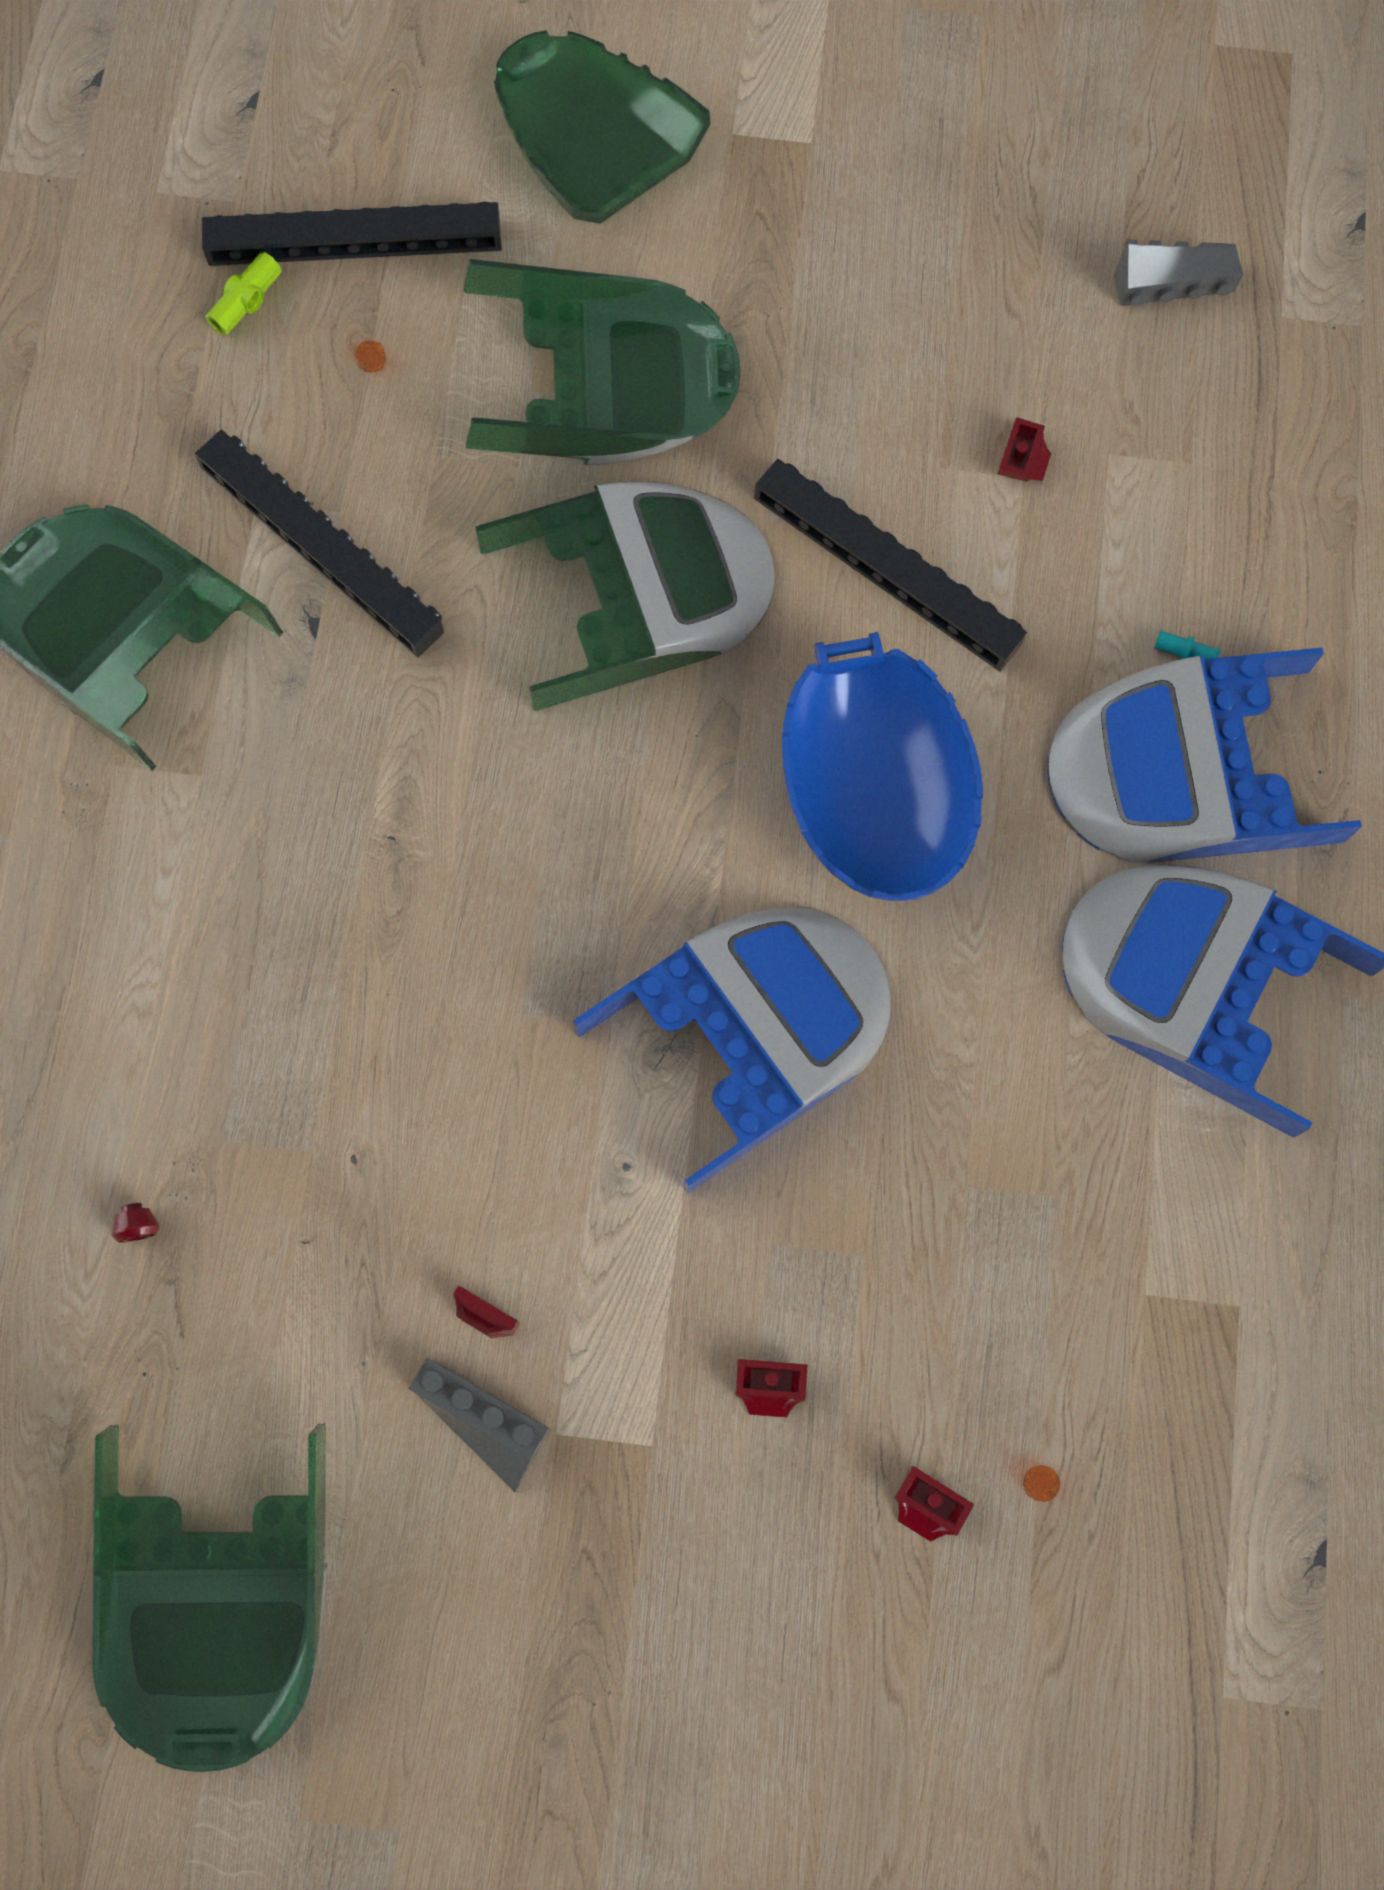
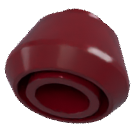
M142 1203L124 1205L121 1207L122 1212L115 1215L111 1236L119 1243L153 1237L160 1228L150 1208H143Z

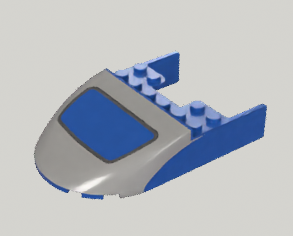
M1323 648L1204 659L1203 655L1180 659L1120 679L1088 696L1078 703L1063 719L1054 735L1049 750L1048 782L1053 800L1063 819L1066 818L1077 830L1079 837L1097 850L1101 848L1117 855L1119 859L1142 863L1346 842L1362 827L1361 820L1302 826L1297 822L1290 787L1285 778L1271 773L1255 775L1243 717L1263 714L1269 708L1271 696L1267 678L1309 673L1324 655Z
M1179 865L1138 866L1116 872L1094 885L1082 897L1071 913L1062 942L1065 981L1071 996L1075 997L1078 1005L1084 1011L1083 1015L1094 1027L1115 1042L1283 1133L1296 1137L1309 1130L1312 1125L1311 1121L1259 1094L1255 1090V1083L1271 1052L1272 1042L1265 1031L1247 1021L1274 967L1294 977L1303 976L1313 968L1322 950L1365 974L1373 976L1384 968V953L1275 896L1277 891L1213 870Z
M768 908L736 917L684 943L681 949L573 1020L576 1034L578 1037H581L639 998L656 1024L665 1031H677L695 1020L732 1071V1074L714 1087L712 1101L737 1136L738 1142L731 1149L685 1180L684 1189L687 1193H690L863 1071L876 1055L886 1034L890 1018V990L884 968L875 951L864 937L844 921L827 913L809 908Z

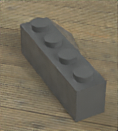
M1127 239L1114 274V279L1121 306H1139L1148 302H1170L1174 299H1196L1205 295H1226L1235 292L1243 276V271L1236 244L1202 242L1197 247H1190L1188 242L1177 241L1174 246H1162L1161 241L1150 240L1148 245H1138L1137 240Z
M426 1358L409 1389L415 1392L516 1492L551 1429L433 1360Z

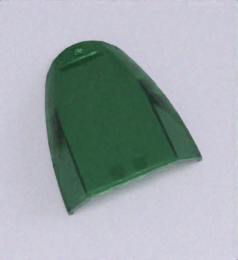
M547 30L531 33L507 47L496 63L495 92L516 143L539 180L559 204L577 220L601 224L690 162L711 124L710 111L665 77L663 80H660L651 74L650 68L647 65L643 64L639 67L629 62L625 53H621L619 56L607 51L603 43L575 32L568 31L567 36H550Z

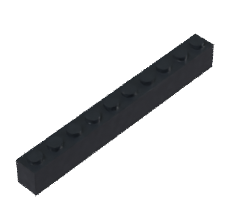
M483 201L469 204L451 203L449 205L393 206L390 208L334 209L331 211L275 212L272 214L202 217V249L209 266L251 264L260 253L263 254L264 252L272 256L276 262L502 251L498 202Z
M221 429L195 452L203 471L416 657L419 658L444 633L441 622L442 616L433 606L429 605L426 607L419 601L420 597L411 587L406 586L404 588L399 584L396 575L389 568L384 567L382 569L377 565L374 556L367 549L362 548L360 550L354 545V540L344 529L338 531L332 526V521L322 510L316 512L310 507L309 500L301 492L297 491L294 493L289 488L287 481L279 473L272 474L267 469L266 463L257 454L250 455L246 451L245 445L235 435L230 437Z
M777 458L756 483L754 495L756 501L999 672L1002 671L1021 647L1027 632L1020 623L1014 619L1006 618L998 612L993 604L987 601L983 602L973 595L966 585L958 584L950 579L943 569L930 565L922 559V556L917 551L907 549L897 541L894 535L889 532H883L874 526L867 516L854 512L845 501L831 496L824 491L818 482L810 481L801 475L792 464L784 463Z

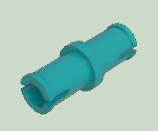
M1160 630L1154 649L1180 656V659L1203 655L1204 659L1218 658L1221 651L1220 648L1194 641V637L1188 636L1186 639L1164 630Z

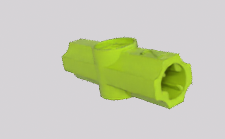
M265 252L263 254L260 253L241 276L235 274L228 279L224 287V295L205 316L207 323L222 336L224 334L228 335L247 312L252 314L259 309L264 299V292L281 274V266L269 254Z

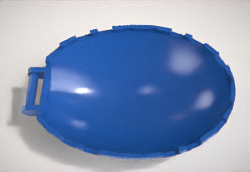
M878 632L870 633L867 638L834 644L815 643L814 650L817 665H808L795 683L787 703L782 731V760L789 802L801 833L812 852L828 871L859 893L886 901H910L930 895L948 884L963 868L975 846L977 833L981 826L982 773L976 747L966 720H962L954 704L956 700L951 692L947 693L936 679L938 675L921 659L917 661L899 649H893L884 653ZM867 650L871 651L869 656L830 663L828 660L829 657Z

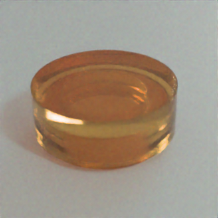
M372 340L364 341L355 350L357 365L363 371L372 373L384 367L386 354L380 343Z
M1037 1465L1031 1467L1025 1473L1023 1487L1030 1498L1045 1502L1052 1500L1058 1494L1060 1480L1052 1468L1045 1465Z

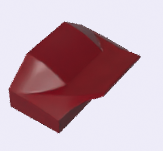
M1016 417L997 473L998 475L1026 482L1029 480L1043 481L1051 457V452L1044 441V425Z
M458 1285L453 1293L456 1304V1316L492 1339L512 1336L520 1323L516 1319Z
M738 1359L735 1395L743 1400L749 1415L787 1418L797 1403L806 1400L808 1365Z
M911 1466L895 1495L899 1505L898 1522L930 1542L944 1535L958 1536L975 1505L914 1466Z

